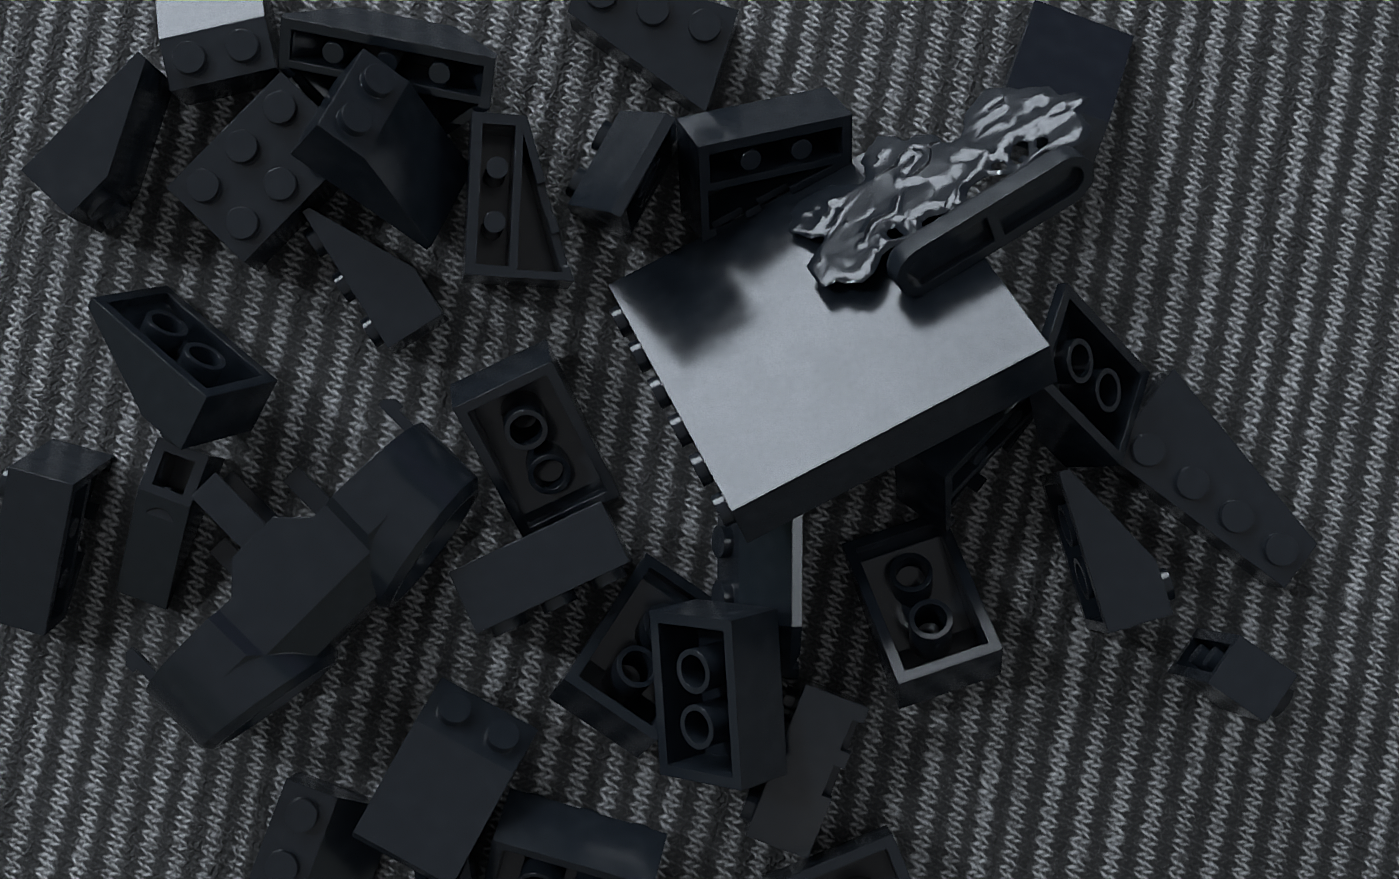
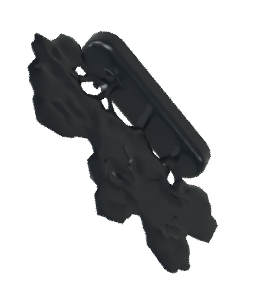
M1030 86L1022 89L1012 87L988 88L981 93L966 111L962 134L955 141L943 143L937 135L933 134L915 135L908 140H902L897 136H877L860 161L867 174L864 182L845 186L830 185L800 200L792 210L791 215L794 218L789 224L788 231L790 234H799L806 238L820 236L824 238L823 243L807 265L811 275L821 287L829 286L835 281L845 284L852 282L863 283L873 275L882 255L890 248H894L889 254L887 261L889 277L903 293L910 296L922 295L935 289L1071 206L1085 195L1094 178V167L1090 160L1080 151L1074 149L1089 137L1092 126L1084 120L1082 113L1091 99L1081 96L1078 92L1059 95L1049 86ZM1042 137L1048 139V144L1041 149L1036 146L1038 139ZM1027 141L1028 156H1021L1018 159L1021 164H1014L1010 158L1013 146L1018 142ZM1004 162L1007 166L1005 170L992 169V165ZM994 175H1008L971 199L967 198L968 190L983 178ZM944 214L925 227H922V222L928 217ZM896 228L904 236L896 239L889 238L887 231Z

